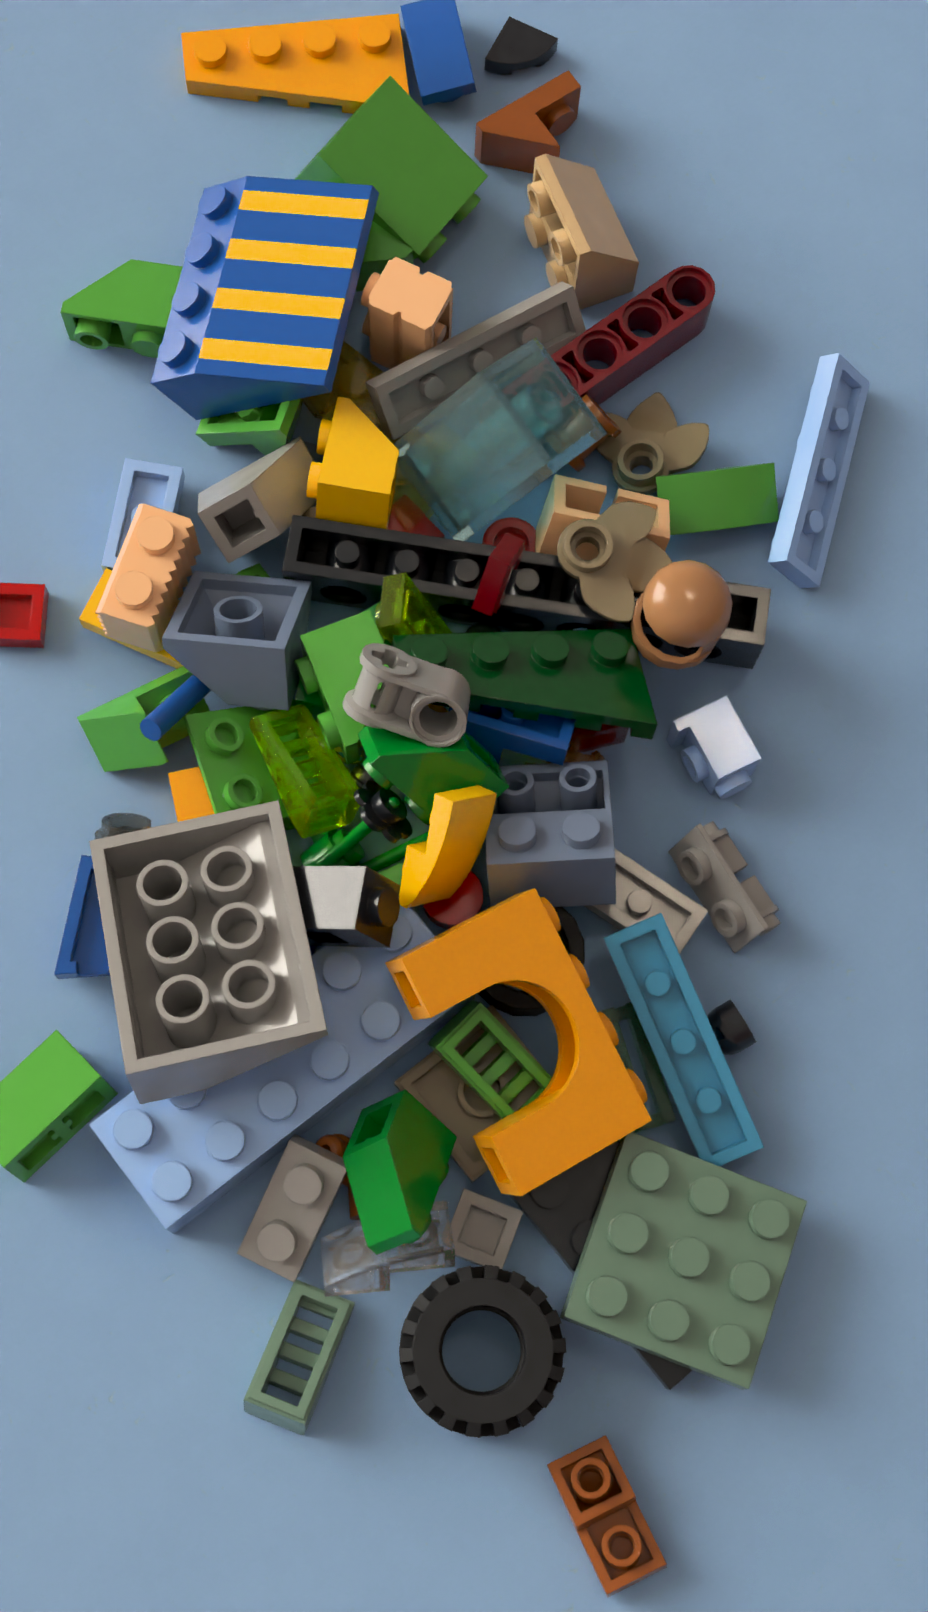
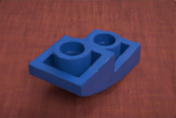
M421 0L400 6L423 106L436 102H452L463 95L477 92L455 0Z

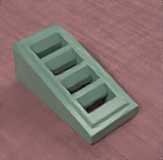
M296 1279L244 1397V1411L297 1434L305 1435L351 1317L355 1302ZM299 1307L332 1319L333 1322L330 1329L327 1330L297 1318L296 1315ZM289 1333L322 1345L320 1354H315L286 1342ZM279 1358L312 1371L309 1380L307 1381L277 1369L276 1366ZM269 1384L301 1397L299 1405L295 1406L266 1394Z

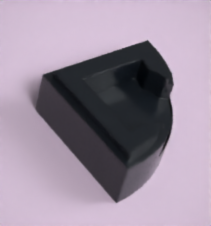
M509 16L485 57L484 70L500 75H511L512 70L525 69L534 65L540 67L549 61L557 51L558 38Z

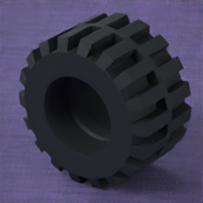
M492 1265L458 1268L456 1271L445 1276L442 1275L420 1293L405 1318L401 1331L399 1357L407 1389L416 1404L426 1415L438 1423V1425L451 1432L454 1431L465 1436L478 1438L509 1434L510 1431L521 1426L524 1427L533 1421L534 1417L543 1408H546L554 1397L553 1392L558 1382H561L565 1369L562 1366L563 1356L566 1353V1340L562 1337L559 1325L562 1322L557 1311L553 1310L546 1300V1294L538 1286L534 1287L526 1281L525 1276L515 1271L509 1272L499 1269V1266ZM478 1310L491 1311L505 1318L515 1329L520 1342V1360L513 1376L502 1386L483 1392L469 1390L459 1385L448 1373L442 1356L443 1340L451 1324L460 1316Z

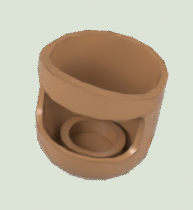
M684 560L671 562L659 569L645 587L644 592L637 599L630 622L633 642L642 656L658 667L675 670L694 667L703 662L716 646L729 624L733 605L729 586L720 573L706 563ZM642 608L646 621L656 635L673 645L686 648L699 647L698 651L689 656L676 657L664 654L654 647L643 633L640 620Z

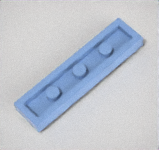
M840 353L820 356L768 563L800 589L820 587L870 382Z

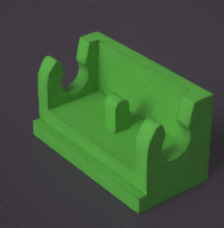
M57 1029L0 1082V1164L23 1183L118 1094Z

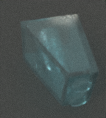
M535 337L477 373L396 441L394 445L399 450L398 465L401 473L423 497L434 512L438 523L449 532L454 540L466 541L607 433L539 339Z

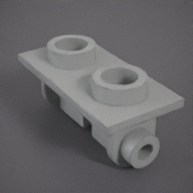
M714 821L704 826L700 823L668 852L676 863L682 878L691 886L704 908L709 910L708 914L716 930L723 935L732 951L736 953L758 935L763 936L781 924L775 915L779 908L776 904H773L755 875L741 883L734 875L743 870L748 864L729 837L726 828L719 830Z

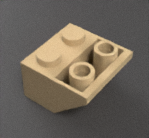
M549 154L535 157L533 181L527 185L530 211L528 215L524 216V225L531 245L535 249L541 247L548 261L546 263V274L550 286L561 281L572 285L580 310L632 292L639 261L595 168Z

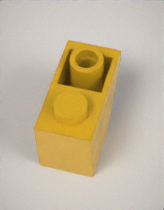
M338 396L332 420L322 419L320 423L317 454L324 455L322 463L311 462L306 497L316 499L315 518L388 529L396 487L399 450L350 398Z

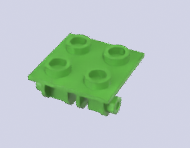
M294 699L289 710H257L253 707L243 706L188 714L183 717L214 814L279 800L285 830H290L304 824L303 816L329 812L331 810Z

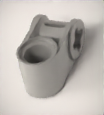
M382 643L365 645L359 657L363 667L355 689L349 690L342 702L343 709L347 715L366 726L386 729L420 741L427 746L441 748L451 746L459 741L466 730L471 696L469 683L463 675L453 669L444 668L410 656L390 645ZM382 682L381 688L377 689L378 684ZM442 702L451 706L453 710L438 712L429 708L428 704Z

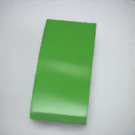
M774 462L656 476L658 498L669 500L670 535L778 522L779 520Z

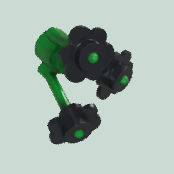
M360 763L352 771L344 765L338 764L335 769L353 784L354 788L328 821L310 836L313 844L300 854V859L303 866H367L377 872L404 859L407 845L427 841L428 832L360 864L359 861L365 857V852L359 842L370 832H382L389 842L396 843L400 839L410 837L413 829L406 818V806L396 793L381 787ZM359 804L361 806L360 815L363 821L350 832L344 828L337 831Z

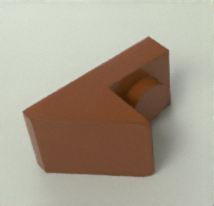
M570 71L562 73L476 123L474 155L481 164L533 174L535 157L543 154L559 157L560 146L554 137L565 132L577 119L581 85Z

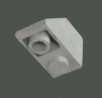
M301 436L198 493L197 514L228 563L281 535L291 526L293 515L302 516L316 503V499L306 497L310 465L315 460Z

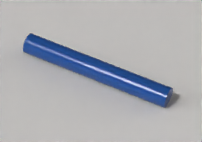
M191 675L141 721V732L149 740H159L212 690L196 676Z

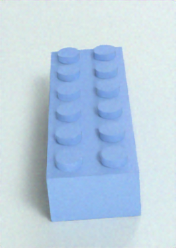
M400 905L399 916L393 926L390 948L324 946L312 955L328 1032L327 1036L206 1090L140 1104L134 1091H132L89 1124L166 1230L173 1234L177 1233L284 1150L289 1140L295 1134L302 1136L449 1022L468 1002L475 1000L474 994L432 1018L413 1020L385 962L435 937L412 907L404 908Z

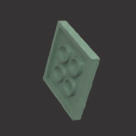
M631 1132L620 1140L559 1318L739 1389H749L807 1201Z

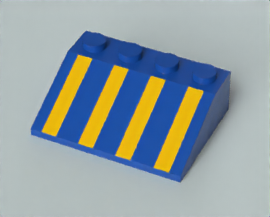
M245 176L204 188L203 195L199 201L198 213L190 242L185 251V260L178 286L172 299V307L165 333L158 349V358L151 384L195 420L331 392L379 192L373 185Z

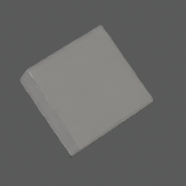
M464 1188L441 1251L479 1266L492 1265L503 1269L524 1211Z

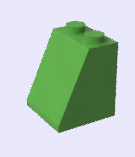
M389 76L352 114L295 180L373 185L379 192L372 221L412 248L413 260L418 258L424 264L447 240L440 232L451 219L459 224L480 202L481 199L474 192L488 175Z

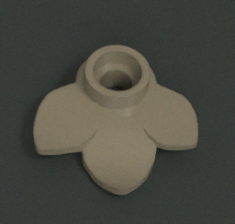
M655 392L641 402L632 411L627 420L619 415L606 412L622 432L616 438L609 436L596 449L605 459L612 463L614 480L621 489L650 495L657 492L656 476L670 475L688 470L701 459L709 441V426L705 423H688L677 427V421L669 403L660 392ZM641 465L651 469L646 474H634L631 472L635 467Z
M631 501L612 504L597 520L581 519L568 525L559 537L557 557L560 565L569 575L579 579L581 595L585 604L592 611L606 619L615 622H630L635 608L634 593H643L655 573L672 562L663 549L646 538L651 531L656 516V510L650 506ZM585 542L592 543L597 547L599 554L593 560H583L576 553L577 546Z

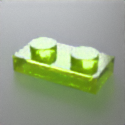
M406 572L384 577L381 603L377 604L375 609L376 625L384 639L391 643L393 635L452 633Z

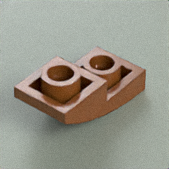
M606 1435L547 1464L548 1470L607 1598L667 1568V1563L636 1502L633 1489Z

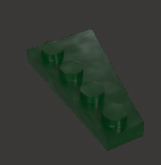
M631 629L393 635L391 646L404 651L408 655L444 668L453 669L462 674L469 683L471 691L470 711L479 712L483 705L505 708L513 713V718L538 721L539 714L575 719L574 727L600 731L602 724L630 728L631 737L652 740L658 725L638 650L633 642ZM442 702L429 703L432 705L451 707L448 704Z

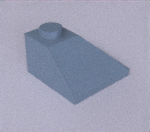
M194 571L162 636L163 649L228 705L253 707L257 710H289L300 680L294 660L303 657L300 635L307 633L312 581Z

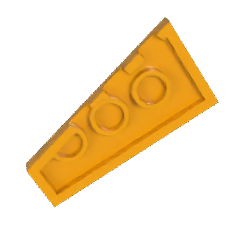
M399 13L181 33L185 78L189 94L258 102L262 96L285 99L288 106L310 108L311 102L342 106V113L353 114L389 76L409 94Z

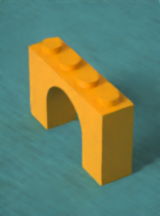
M535 888L517 893L385 962L413 1020L432 1018L494 984L509 985L527 992L549 1014L558 1040L557 1064L549 1084L534 1101L472 1136L501 1194L523 1196L652 1121L644 1105L648 1097L643 1083L633 1070L626 1069L615 1048L619 1043V1039L612 1022L603 1012H597L586 990L590 986V981L584 966L575 955L568 954L558 934L561 924L556 910L545 897L539 896Z

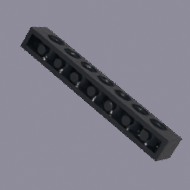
M292 516L282 568L283 579L312 581L311 601L368 609L380 601L393 603L394 614L471 626L477 623L488 622L497 626L500 630L510 632L562 631L582 627L583 629L587 628V630L631 629L630 622H615L592 611L582 598L579 579L565 572L559 563L557 555L524 551L518 569H513L504 593L505 598L497 613L489 616L472 609L488 558L496 546L305 516ZM726 582L730 588L733 601L729 624L716 646L703 662L753 669L765 643L771 589ZM634 593L635 603L641 594ZM642 608L640 620L643 633L654 647L664 654L676 657L689 656L698 651L699 647L686 648L673 645L656 635L646 621Z

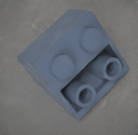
M608 760L564 762L563 766L555 763L499 766L509 788L496 798L493 815L486 835V862L490 906L492 907L517 893L533 888L537 890L540 897H545L553 907L616 904V862Z

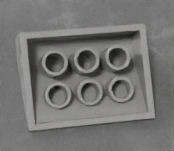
M279 800L89 841L125 1074L140 1104L206 1090L328 1035Z

